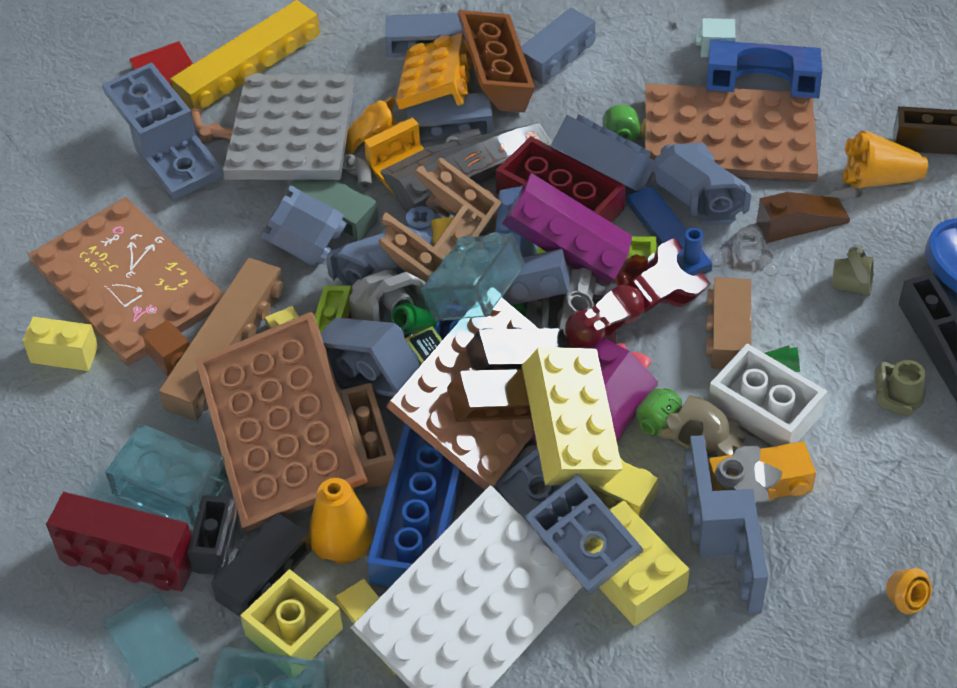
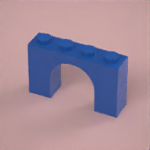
M710 40L706 90L734 92L736 78L746 74L759 73L778 76L790 83L791 97L819 99L822 80L821 48Z

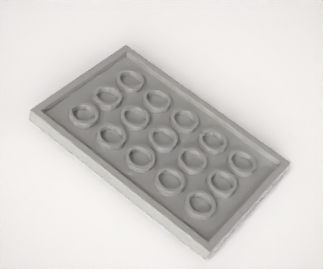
M255 73L246 77L223 169L224 180H340L355 87L354 75L336 73L334 75H318L316 73L306 75H291L289 73L264 75Z

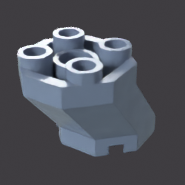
M698 142L665 145L661 148V154L655 157V182L686 203L690 208V214L695 218L696 215L701 217V221L704 224H731L737 220L736 215L742 211L744 215L749 211L751 202L750 186L715 163L713 153L707 150L705 144Z
M291 185L286 191L291 196L285 195L281 199L265 226L270 230L269 233L263 231L259 237L310 266H314L315 263L323 264L331 251V248L327 246L331 238H338L347 224L342 220L344 214Z
M407 227L430 245L432 244V238L426 232ZM386 228L382 229L376 236L335 249L326 258L328 275L333 280L338 277L342 282L341 286H353L357 280L384 270H393L397 275L405 273V271L378 244L381 237L385 238Z

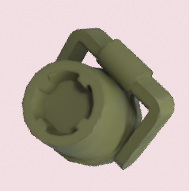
M854 245L848 250V258L835 259L832 280L833 289L870 296L874 277V258L867 256L862 246Z
M902 360L896 363V365L882 362L875 369V389L878 404L881 408L903 416H910L914 410L921 407L925 399L926 388L925 370L919 363L912 360Z

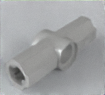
M583 267L571 270L569 292L565 293L562 307L557 314V329H563L564 334L565 324L572 313L582 309L590 310L594 307L592 297L596 277L593 276L591 270Z

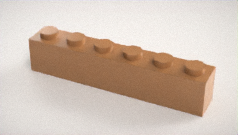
M248 257L160 388L159 394L164 410L197 421L203 411L209 409L195 360L256 335L258 326L262 320H265V317L269 316L271 306L276 298L279 299L284 292L285 283L282 280L281 268Z

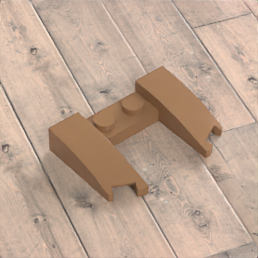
M439 158L436 161L437 169L427 172L422 165L414 173L443 204L456 214L434 246L430 245L387 212L381 217V224L386 226L385 238L381 237L378 243L405 272L425 281L430 287V293L434 296L444 287L502 203L443 158Z

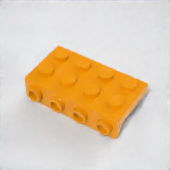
M463 32L450 37L449 35L440 36L434 42L425 45L418 43L407 50L396 96V103L400 110L449 94H453L458 106L464 104L465 95L468 94L467 84L470 81L469 72L472 69V58Z

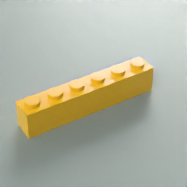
M295 0L170 78L172 88L190 110L198 109L201 111L244 84L246 77L263 72L319 36L318 14L300 1Z

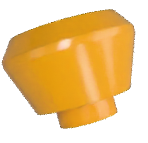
M918 568L898 570L891 575L886 584V593L889 600L900 612L911 615L922 610L928 604L932 593V586L925 571Z

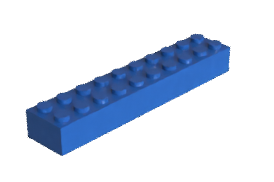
M438 300L435 309L438 321L434 329L442 340L473 305ZM406 423L402 431L367 561L370 584L391 587L454 522L465 477L464 472Z

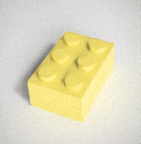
M623 500L611 508L610 511L642 546L643 552L599 587V589L635 627L687 591L690 569ZM597 538L591 539L587 542L585 551L591 554L599 552L603 547V541Z

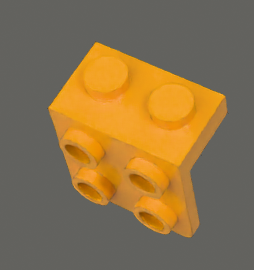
M412 117L364 140L366 162L369 163L372 172L395 196L380 172L382 169L424 149L420 144L419 124Z

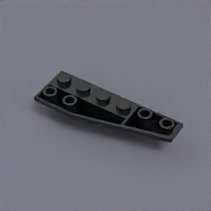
M933 273L905 280L898 305L957 403V293L945 285Z

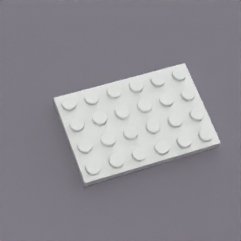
M490 485L350 628L410 688H491L582 588V585L555 553L547 547L531 525Z

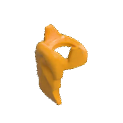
M393 97L370 104L363 111V114L353 121L347 133L346 146L348 154H353L364 140L371 138L374 134L377 135L383 130L385 131L399 124L393 117L392 110L395 104Z

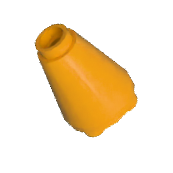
M859 131L854 139L848 138L846 141L845 154L848 155L842 180L843 183L850 184L853 188L909 183L923 180L928 170V160L926 157H922L920 153L869 131Z

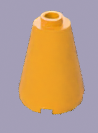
M330 478L321 483L317 491L308 529L312 551L318 558L324 561L325 559L333 560L335 564L354 562L364 556L370 549L369 545L372 539H374L373 523L347 481L341 478Z

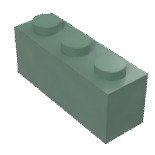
M293 180L286 188L287 191L292 185L301 192L344 214L342 220L347 224L341 235L355 242L362 240L379 221L377 201L334 180Z

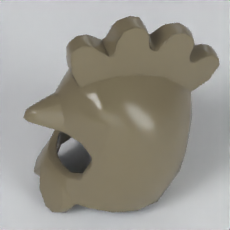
M692 395L687 398L679 413H670L666 416L665 420L669 428L660 431L662 438L669 439L686 449H689L691 436L704 435L707 456H712L715 453L719 456L733 454L735 450L744 446L743 442L746 438L745 433L738 429L740 426L738 421L727 419L726 415L718 407L700 397Z

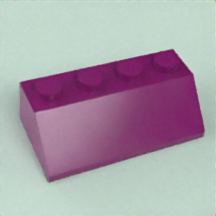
M532 173L529 174L502 222V225L546 252L562 249L567 265L573 269L583 267L591 270L593 276L596 277V283L603 287L605 283L615 280L629 254L632 235Z
M603 337L595 349H597L616 442H618L635 418L638 405L651 390L657 387L658 381L629 350ZM533 431L534 444L537 445L535 431Z

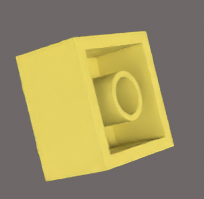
M290 569L240 615L245 636L294 676L343 629L340 608Z

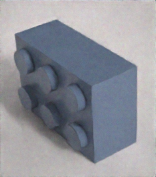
M566 115L551 144L552 147L636 191L644 189L655 167V161L649 158L650 151L581 115H578L576 119Z
M335 318L321 332L334 377L343 390L371 383L374 394L394 397L421 366L418 362L417 354L409 347L404 338V332L396 323Z

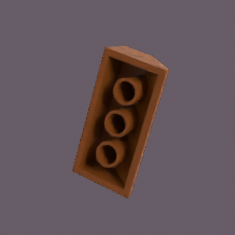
M458 10L457 15L481 89L499 111L525 112L535 86L510 14Z

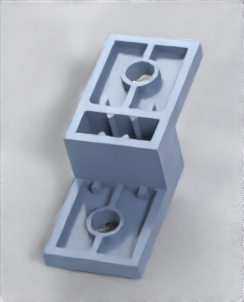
M152 62L102 84L104 94L128 123L135 150L173 200L224 177L223 168L196 136L191 110ZM138 92L145 93L143 95H135ZM184 165L190 167L185 170L179 169L181 166Z
M704 435L691 436L689 449L684 450L685 468H682L683 488H688L689 495L685 498L687 516H692L693 523L689 526L691 544H697L698 557L734 555L735 570L741 571L742 580H739L738 585L740 600H746L748 613H762L768 573L754 490L712 491Z
M538 448L500 477L494 485L504 499L531 525L547 547L555 553L589 595L643 552L642 546L578 474L564 485H548L547 491L541 495L531 493L535 483L544 481ZM597 538L603 541V547L599 552L591 554L585 551V546L591 539Z

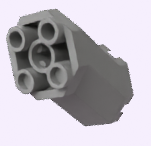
M384 270L366 276L353 284L352 294L349 296L350 315L352 319L391 323L392 311L402 303H410L427 311L431 308L430 287L425 281L408 272L397 275L393 270Z

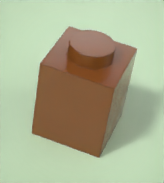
M169 320L142 335L147 354L169 376L189 347V341Z

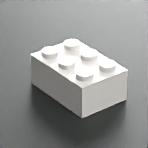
M746 344L710 383L708 402L718 407L728 419L738 421L741 427L774 447L796 443L801 440L822 416L828 391L751 345Z

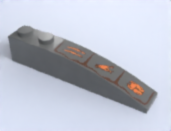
M534 123L430 146L382 169L380 173L407 213L410 209L417 206H426L425 203L431 194V191L414 175L417 168L422 165L427 172L438 168L436 161L439 158H443L479 185L495 177L496 169L530 136L551 146L552 141L540 123Z

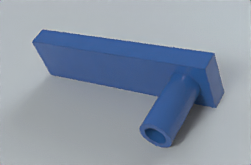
M653 186L627 195V205L649 234L656 236V243L659 246L676 238L683 247V250L677 254V263L680 269L692 276L712 271L713 263L702 250V230L698 228H689L687 230Z

